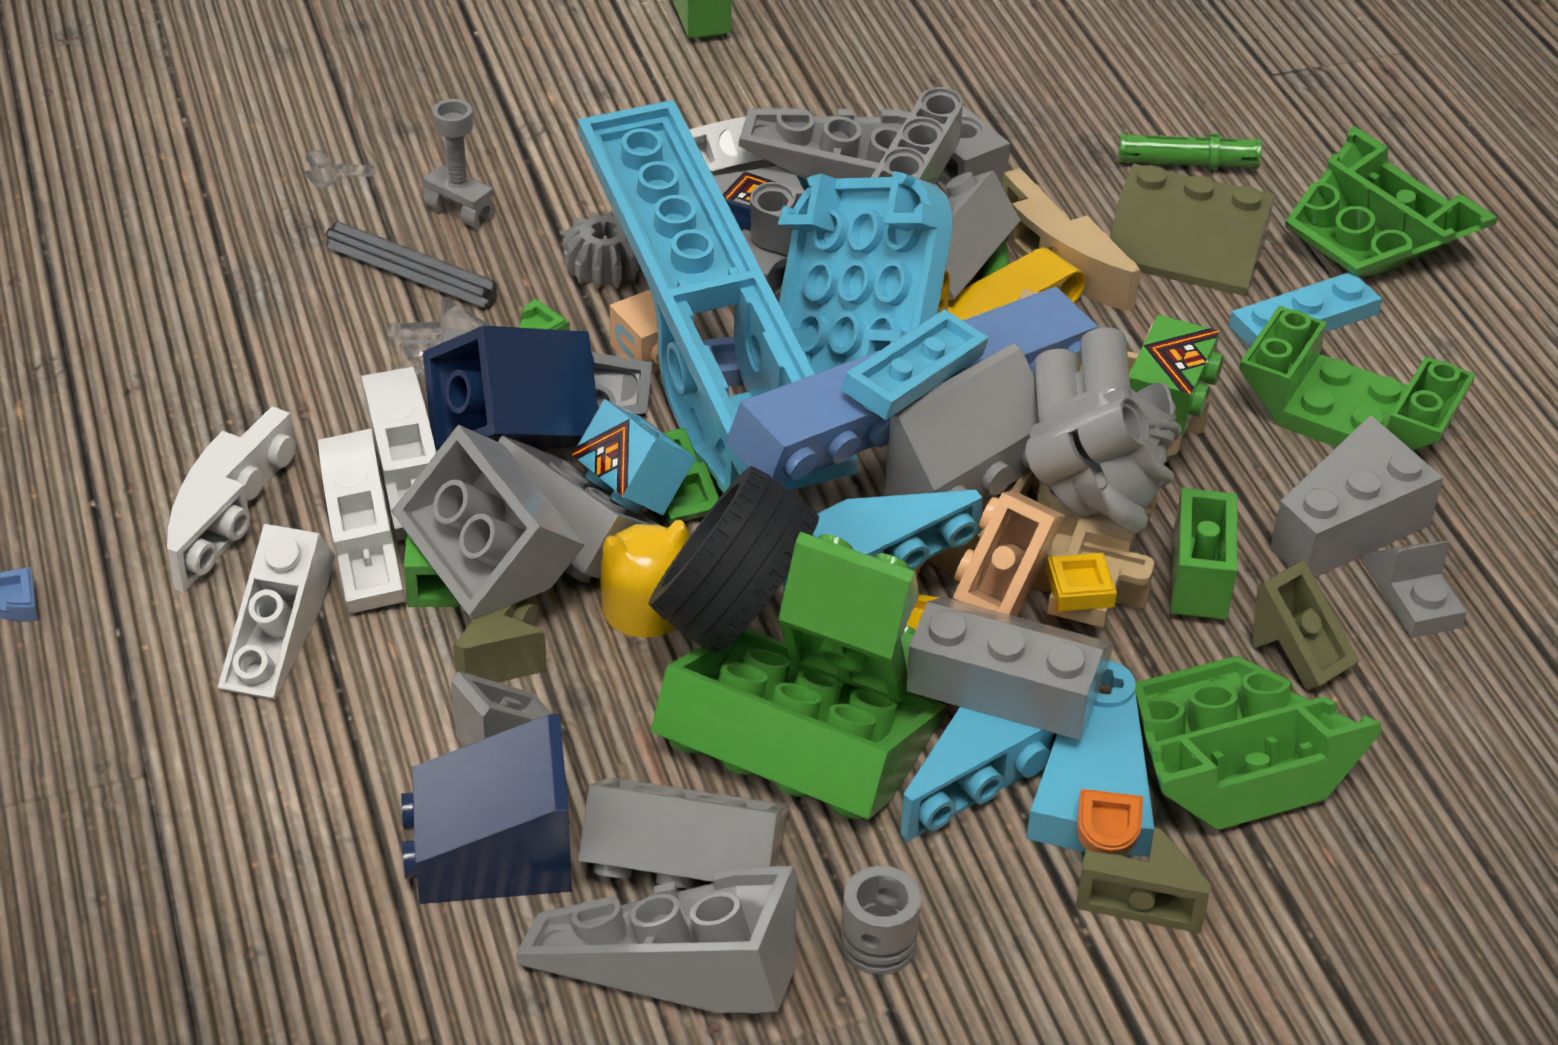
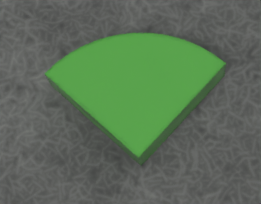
M534 299L523 309L519 328L570 330V324L567 319L537 299Z

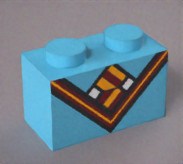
M606 399L603 400L572 454L589 469L585 477L599 487L612 492L610 498L635 513H639L644 506L661 515H664L696 460L693 455L647 420Z

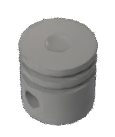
M878 865L868 867L852 875L845 885L840 947L845 959L854 968L867 974L887 975L896 973L909 965L916 953L921 892L917 882L906 872L889 866Z

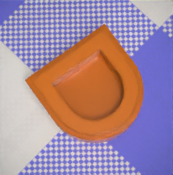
M1081 789L1078 798L1076 831L1082 846L1086 850L1124 856L1134 848L1141 831L1143 796Z

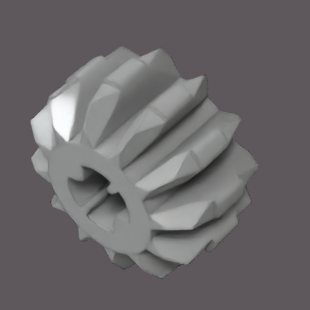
M612 211L605 216H599L592 212L590 219L577 218L574 220L573 227L565 230V238L563 239L564 264L567 266L569 275L577 276L580 285L594 283L597 290L603 285H611L618 289L621 281L635 282L637 273L642 271L624 231Z

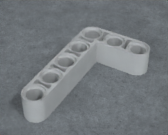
M933 87L924 91L871 178L892 177L893 171L935 185L960 141L963 109L961 95L947 87ZM767 182L758 185L752 191L750 196V234L756 245L788 256L792 230L777 224L783 205L794 208L805 190L783 183Z

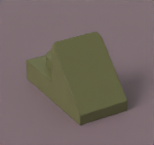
M1305 560L1295 563L1257 586L1253 633L1254 647L1257 648L1279 640L1306 691L1321 686L1360 661Z
M534 596L477 619L474 618L453 645L456 673L460 671L490 681L502 682L544 671L547 667L545 633L542 629L534 626L538 616V606L534 604Z
M1154 826L1148 862L1127 858L1119 854H1106L1085 850L1075 909L1201 934L1211 883L1159 827Z

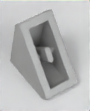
M457 671L451 680L456 739L463 747L552 714L534 693ZM561 724V731L563 734L566 728Z

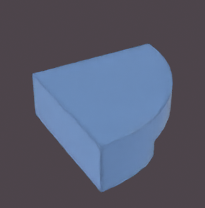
M31 567L0 572V618L19 622L38 621L35 581Z

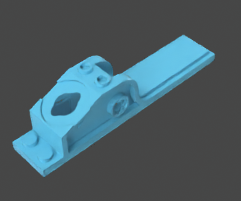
M670 100L578 119L579 139L643 271L652 294L658 323L659 364L670 408L679 428L686 427L698 462L705 461L708 471L717 480L718 487L724 493L737 477L748 468L725 443L740 402L809 377L815 373L675 101ZM734 305L736 357L746 389V393L729 396V386L709 345L704 346L694 325V314ZM854 454L843 463L828 464L811 471L800 480L795 481L791 479L781 484L785 486L786 490H794L857 474L859 458L857 454Z

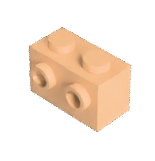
M1014 490L1002 492L999 499L992 497L979 522L978 527L984 530L975 551L972 549L966 551L956 570L954 580L960 583L953 598L961 602L1017 617L1065 515Z

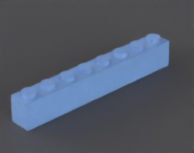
M1059 288L1047 289L963 320L988 336L989 339L984 354L950 378L1012 343L1022 349L1034 376L1035 358L1042 352L1051 349H1067L1075 352L1079 357L1081 366V338L1085 333L1099 326ZM877 352L741 401L725 443L747 467L754 466L780 483L791 479L795 481L800 480L813 470L831 463H843L854 454L871 447L887 445L889 441L890 418L887 420L883 419L841 391L846 372Z

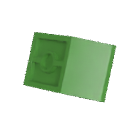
M1282 306L1277 307L1240 362L1239 370L1280 427L1334 447L1339 446L1370 415L1412 451L1439 442L1473 384L1476 375L1475 373L1458 368L1449 362L1438 361L1425 356L1409 385L1398 382L1392 377L1381 376L1350 365L1343 360L1324 356L1320 352L1327 322L1308 316L1302 311L1291 310Z
M800 532L795 542L778 618L791 663L901 702L908 693L909 645L916 631L907 625L919 597L915 571L910 570L907 563L895 556L879 553L876 557H872L855 551L848 542L837 536L821 534L817 538Z

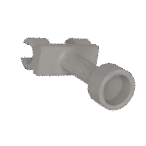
M446 99L438 102L433 107V123L435 131L445 137L447 167L441 165L422 178L423 186L426 187L423 196L424 203L431 208L443 212L441 199L453 205L455 202L462 204L460 212L462 222L480 230L478 217L491 222L495 212V205L490 200L494 196L493 188L467 176L464 135L469 134L473 129L472 106L464 100Z

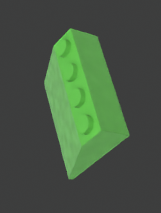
M746 628L728 648L717 655L701 646L667 665L650 732L670 739V745L680 751L688 753L702 752L722 760L723 766L732 772L744 775L757 774L776 782L778 789L787 794L799 797L811 796L831 804V809L841 816L852 819L866 818L869 820L891 801L944 718L948 705L908 692L902 701L899 702L791 663L786 643Z

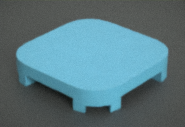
M893 171L892 177L836 179L820 173L807 177L809 188L803 192L794 208L783 205L777 225L791 229L792 235L779 305L815 374L880 351L937 314L952 235V210L948 197L937 185Z

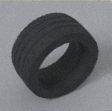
M754 466L748 467L722 494L685 542L651 595L649 605L664 620H668L669 624L677 630L683 631V634L692 641H696L698 645L716 655L721 653L741 635L787 577L799 533L803 532L813 535L818 525L819 515L805 501H801L796 494L786 490L785 486L776 479L773 480L770 475Z

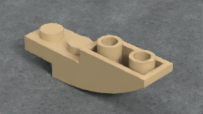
M1021 168L1005 172L1002 187L1021 220L1008 235V243L1022 257L1042 247L1050 249L1084 272L1086 283L1081 295L1123 311L1134 309L1137 288L1140 284V269L1137 264L1088 215L1070 220L1067 214L1060 210L1043 192L1042 188L1035 184Z

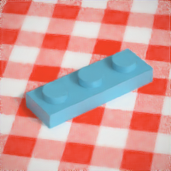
M1348 272L1231 311L1229 328L1251 347L1277 307L1282 306L1291 310L1302 311L1308 316L1327 322L1325 332L1378 315L1382 298L1358 276Z
M944 309L846 372L841 391L861 403L867 410L887 420L984 354L989 337Z

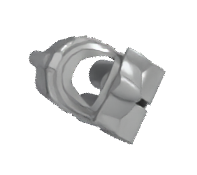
M1096 328L1085 333L1080 341L1083 370H1080L1078 355L1071 350L1051 349L1042 352L1035 358L1039 423L1033 425L1030 430V438L1026 443V456L1036 478L1043 484L1048 485L1070 511L1082 517H1089L1100 513L1110 517L1115 524L1128 533L1134 534L1140 532L1146 526L1148 515L1145 514L1144 509L1154 499L1158 489L1170 484L1174 479L1173 472L1164 463L1167 461L1166 450L1179 438L1181 426L1175 422L1174 410L1177 409L1166 383H1154L1138 392L1131 389L1125 334L1115 328Z

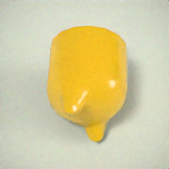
M675 520L669 528L654 524H635L605 539L603 555L600 561L601 606L603 616L611 627L626 635L641 638L659 637L677 630L649 605V601L662 576L689 538V528L682 520Z

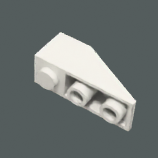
M264 524L217 687L219 690L271 700L277 699L321 610L333 567L335 554L319 533Z

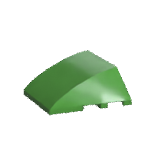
M1353 125L1347 133L1344 146L1338 154L1333 153L1328 160V168L1320 180L1311 184L1286 219L1285 228L1354 275L1367 277L1396 269L1456 239L1497 224V216L1461 193L1450 201L1388 162V147Z
M1239 656L1136 682L1135 693L1138 713L1162 794L1217 830L1326 800L1381 734V722L1368 716L1362 717L1360 722L1345 717L1336 712V701L1325 696L1309 700L1292 692V681Z

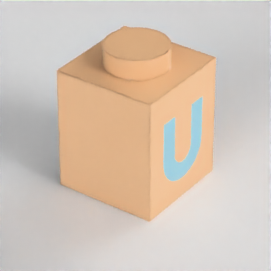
M650 290L610 304V345L624 358L653 362L651 372L653 374L661 371L658 355V323Z

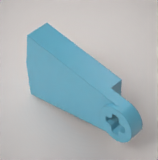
M1109 661L1101 685L1110 686L1111 694H1102L1098 690L1082 739L1077 740L1059 734L1056 736L1030 810L1026 839L1085 852L1086 849L1080 843L1076 831L1080 790L1089 789L1143 796L1142 826L1134 848L1126 855L1149 857L1154 822L1135 693L1136 682L1133 674L1125 666Z

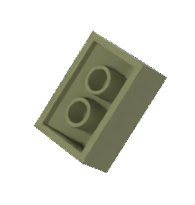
M1133 163L1121 191L1110 238L1137 264L1141 273L1247 297L1266 242L1275 194L1262 192L1250 186L1239 187L1212 181L1204 176H1189L1170 172L1154 165L1143 166Z

